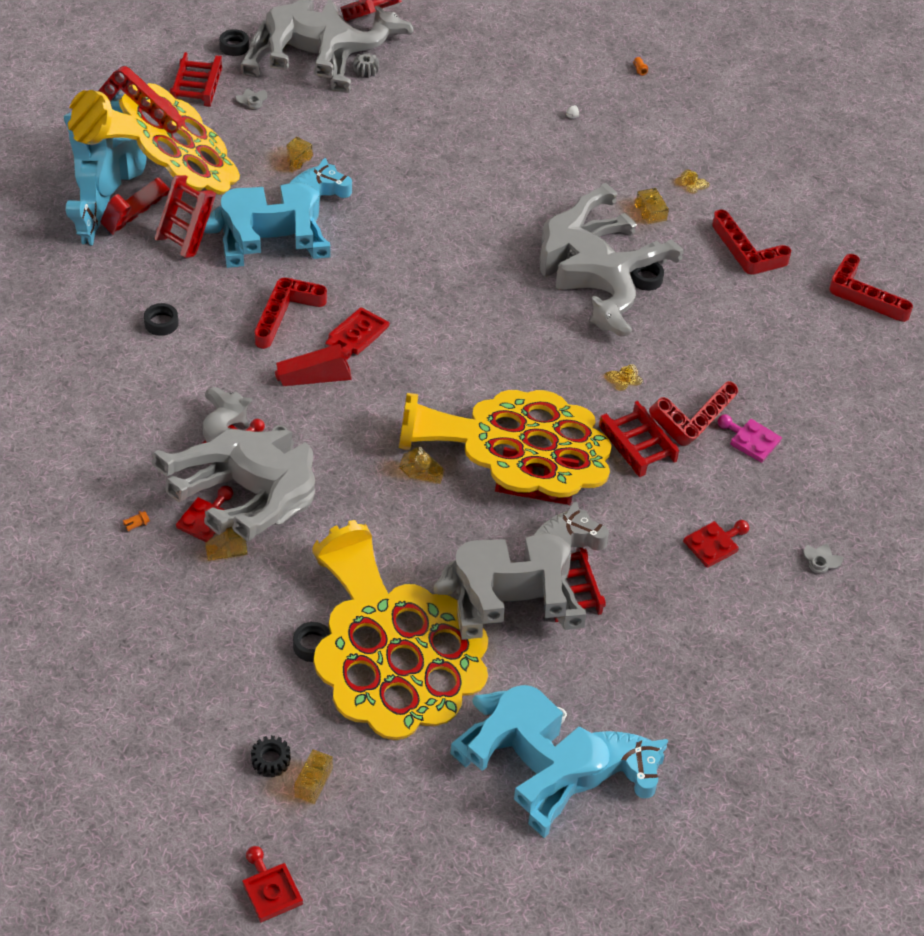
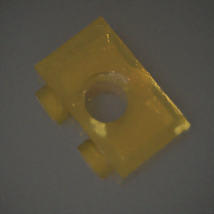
M651 188L637 191L635 206L640 209L642 218L646 219L648 224L667 221L669 208L658 190Z
M312 749L294 784L296 798L312 804L316 803L333 770V756Z

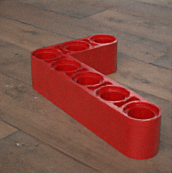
M121 66L113 72L98 90L107 96L110 103L122 90L168 133H176L184 125L183 117L127 66Z
M157 177L127 200H124L117 194L108 202L100 223L114 235L115 231L121 230L126 226V223L133 221L140 213L147 211L151 205L162 200L163 196H167L170 188Z
M719 209L715 211L712 227L746 273L754 275L785 267L789 264L792 251L790 247L779 245L756 251L726 210Z
M847 254L832 277L829 288L830 293L901 322L908 321L913 304L904 298L853 279L857 273L860 258L855 254Z
M280 278L255 329L256 346L261 349L271 346L290 301L315 307L325 306L327 304L326 287L292 278Z
M727 381L715 391L690 419L666 397L659 398L650 406L649 414L678 444L687 446L708 427L737 395L738 387L735 383Z

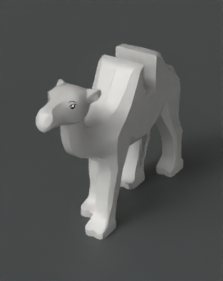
M299 0L293 4L277 6L269 10L266 14V19L262 21L252 38L250 49L241 63L242 75L259 77L260 64L258 62L268 54H270L269 66L271 68L287 70L289 59L287 55L282 53V49L286 44H289L305 52L319 54L315 62L314 75L327 78L332 77L331 90L349 93L351 80L344 76L348 56L353 52L374 49L380 46L387 37L398 34L411 35L413 33V25L411 22L400 19L394 12L384 11L379 6H375L376 12L373 27L368 32L357 30L348 25L342 19L336 5L331 0H327L323 12L314 11L313 0Z
M604 183L598 189L580 197L570 210L553 216L544 223L542 228L540 271L544 277L557 272L556 288L559 290L590 288L611 293L613 297L608 300L602 301L597 296L592 297L594 308L589 322L596 324L602 331L609 330L617 336L623 337L630 335L632 328L626 323L621 314L631 308L636 298V290L629 273L636 268L645 267L655 262L663 264L667 260L678 263L682 260L683 249L670 239L664 244L654 241L638 250L615 252L600 237L618 232L631 236L635 233V221L623 213L615 218L592 220L584 224L587 215L594 207L600 204L613 205L616 203L617 192L607 183Z
M217 387L206 390V399L216 407V410L211 412L203 422L202 431L207 443L195 445L174 454L157 450L152 455V465L166 477L187 467L212 463L211 466L199 470L194 476L187 479L175 476L166 479L165 491L178 503L200 490L233 479L246 489L257 494L243 506L227 510L211 508L205 511V524L218 535L225 532L227 528L233 527L237 534L246 541H250L255 535L260 534L273 524H283L296 513L305 511L311 505L315 495V476L312 472L313 452L306 442L290 450L292 432L289 430L252 432L228 428L229 425L235 423L244 428L248 427L247 408L252 402V398H244L236 391L227 393Z

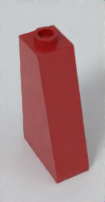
M340 344L276 363L277 370L275 371L277 381H281L283 386L352 380L350 367Z

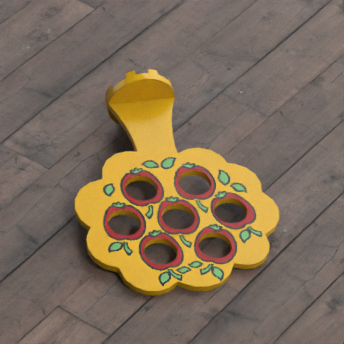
M151 83L147 84L183 117L184 125L176 133L180 134L188 145L177 141L173 134L168 133L159 124L158 126L151 124L142 114L145 111L126 94L119 100L123 113L112 110L107 96L99 91L83 90L72 100L69 107L72 109L71 119L67 124L68 129L74 134L73 139L77 142L94 145L106 138L134 139L137 141L141 151L150 160L166 167L172 177L187 175L186 184L197 191L206 188L222 195L230 189V185H234L239 180L240 174L238 169L227 157V149L221 138L212 129L203 124L199 113L191 105L182 100L175 99L161 86ZM185 122L193 125L201 136L192 133L185 125ZM158 141L167 144L172 149L174 155L165 152L159 146ZM200 151L208 153L215 160L216 165L208 162ZM187 160L196 163L201 168L203 175L194 171L189 166Z
M519 390L502 391L494 399L478 402L473 407L472 419L443 413L417 404L418 394H406L399 448L403 450H410L411 442L455 441L466 443L465 453L470 461L478 466L489 468L491 476L497 484L516 492L539 490L550 496L569 497L578 493L581 488H596L602 486L608 480L610 469L605 461L609 458L611 451L609 439L602 432L594 429L596 421L591 411L578 405L567 404L556 393L546 390L531 392ZM534 409H542L549 412L553 418L548 421H539L532 418L529 412ZM501 417H509L515 419L520 426L516 429H506L499 426L496 420ZM565 427H574L584 433V437L581 439L567 438L560 430ZM540 435L549 439L552 445L546 448L535 447L530 444L528 438ZM499 444L511 445L516 448L518 454L512 457H505L496 453L493 447ZM565 454L576 455L583 460L584 464L579 467H570L563 464L559 457ZM530 463L544 464L550 469L551 473L545 476L534 475L526 469V466Z
M355 520L348 521V525L339 529L336 525L329 529V535L320 543L316 540L312 553L318 564L330 570L341 582L352 599L340 603L331 612L328 625L331 634L322 639L318 644L313 660L317 675L324 683L333 687V702L336 709L349 720L368 723L376 734L390 740H400L409 737L415 733L419 725L435 727L446 724L456 717L462 706V696L480 692L487 682V667L481 660L488 648V637L484 628L482 638L462 640L457 617L458 600L451 596L431 594L424 587L415 584H404L395 587L388 594L375 562L372 534L366 524H357ZM404 611H412L419 614L423 620V627L413 633L401 630L396 623L398 614ZM363 626L372 627L380 634L381 641L373 648H363L354 641V631ZM442 632L451 633L459 640L460 648L453 654H443L434 647L432 642L434 636ZM399 648H407L414 651L418 657L417 666L411 670L398 669L391 662L390 656L392 652ZM355 664H366L374 671L375 680L368 686H356L348 679V669ZM438 669L446 670L454 676L456 685L447 692L436 691L429 685V674ZM391 686H403L410 691L413 698L412 702L406 708H393L385 701V691Z

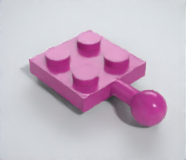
M727 414L721 415L717 421L720 428H729L737 433L731 440L730 445L761 463L782 440L781 436L753 419H750L743 428L733 423L732 418Z

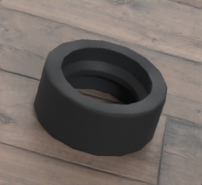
M238 29L226 30L219 37L220 50L229 56L245 54L249 50V37L247 33ZM229 41H240L241 43H240V44H229V43H227V42H229Z
M658 262L631 271V279L634 286L641 290H656L663 283L664 269ZM642 271H649L654 273L657 277L650 279L644 278L640 276L638 273Z
M157 303L148 307L144 312L146 330L157 336L173 333L179 326L176 308L166 303ZM158 315H167L172 318L170 321L161 324L151 321L153 317Z
M307 622L299 626L294 632L293 649L300 659L306 662H313L315 649H307L301 645L300 642L303 637L315 634L325 638L331 634L329 628L322 623Z

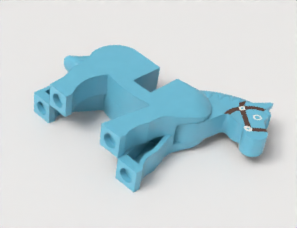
M118 94L111 101L112 110L123 113L119 100L124 94ZM71 112L64 115V121L67 125V128V123L71 119ZM68 129L74 155L75 179L80 188V201H67L66 214L74 222L76 234L81 236V243L85 245L88 239L89 245H93L95 232L101 224L100 221L109 202L110 195L121 185V179L130 180L143 173L146 165V155L141 151L137 141L134 139L106 138L97 144L88 145L74 140L73 132Z
M324 158L319 166L302 172L289 184L280 185L281 204L267 205L263 187L231 189L222 196L221 206L211 212L204 232L208 234L218 233L223 228L225 233L223 248L227 268L244 266V254L261 253L260 238L282 237L296 234V249L306 248L313 259L329 258L330 242L322 236L321 229L316 224L319 216L320 196L335 194L341 198L349 197L352 194V179L337 172L335 165L328 164L327 159Z
M520 685L508 691L475 695L472 699L474 706L482 714L491 716L483 722L474 724L451 743L450 754L464 767L473 762L481 771L487 768L489 758L495 749L513 747L523 762L536 773L535 776L515 788L514 800L530 813L528 824L545 838L549 834L551 823L561 814L573 794L595 788L602 781L619 771L624 772L627 778L635 783L634 791L640 798L652 797L655 794L658 783L657 769L660 764H663V752L667 748L668 740L651 741L639 735L615 731L591 733L578 727L557 746H554L552 741L559 736L563 712L537 688Z

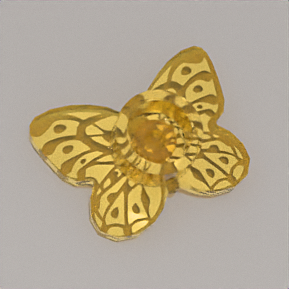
M686 169L681 174V177L675 179L676 184L686 186L687 191L692 194L697 193L698 189L703 190L710 186L708 181L698 178V174L689 169Z
M634 364L622 367L620 372L608 371L604 375L609 382L615 383V388L619 391L627 389L630 384L634 386L640 385L643 381L638 376V370Z

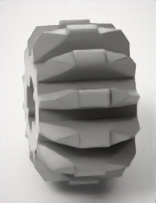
M370 53L358 54L353 61V70L357 73V76L362 75L364 77L367 75L369 78L370 75L375 76L379 70V59L375 55H370Z

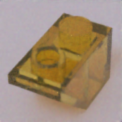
M297 136L287 144L289 170L293 173L296 169H300L307 160H311L313 156L312 144Z
M421 447L404 453L399 465V469L409 478L441 484L445 471Z
M233 527L227 528L220 535L216 533L205 543L208 561L248 555L246 540L237 534Z

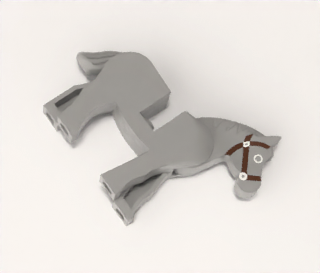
M574 502L569 511L552 517L536 531L534 536L525 538L524 562L510 563L505 539L466 542L457 550L456 559L443 569L440 578L434 584V593L447 595L452 594L456 589L459 595L457 617L462 640L482 638L483 624L504 622V604L501 601H520L544 597L545 618L556 617L564 630L585 628V609L576 602L573 591L565 581L570 569L571 547L589 546L596 551L604 550L608 545V528L591 520L587 514L588 511L579 509L577 502Z

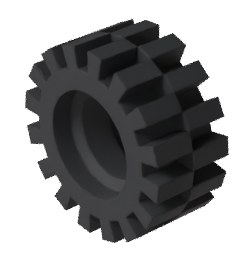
M271 735V739L265 736L263 737L264 741H261V739L257 740V744L254 743L253 750L251 749L254 770L257 769L259 775L263 773L264 777H267L268 774H271V777H275V773L280 776L282 775V770L286 772L288 770L287 766H290V747L287 746L285 740L282 742L281 737L275 740V736ZM274 751L279 754V759L268 762L263 760V755L266 752Z

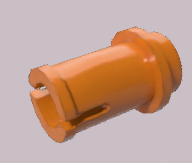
M636 57L635 61H633L636 72L641 76L648 73V66L644 64L641 57Z
M138 511L139 514L123 520L124 526L128 525L126 526L128 532L143 524L146 526L150 522L146 511Z

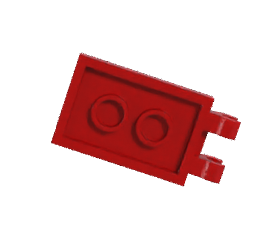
M360 307L329 333L325 344L328 347L340 344L346 360H348L352 353L358 355L389 327L390 322Z

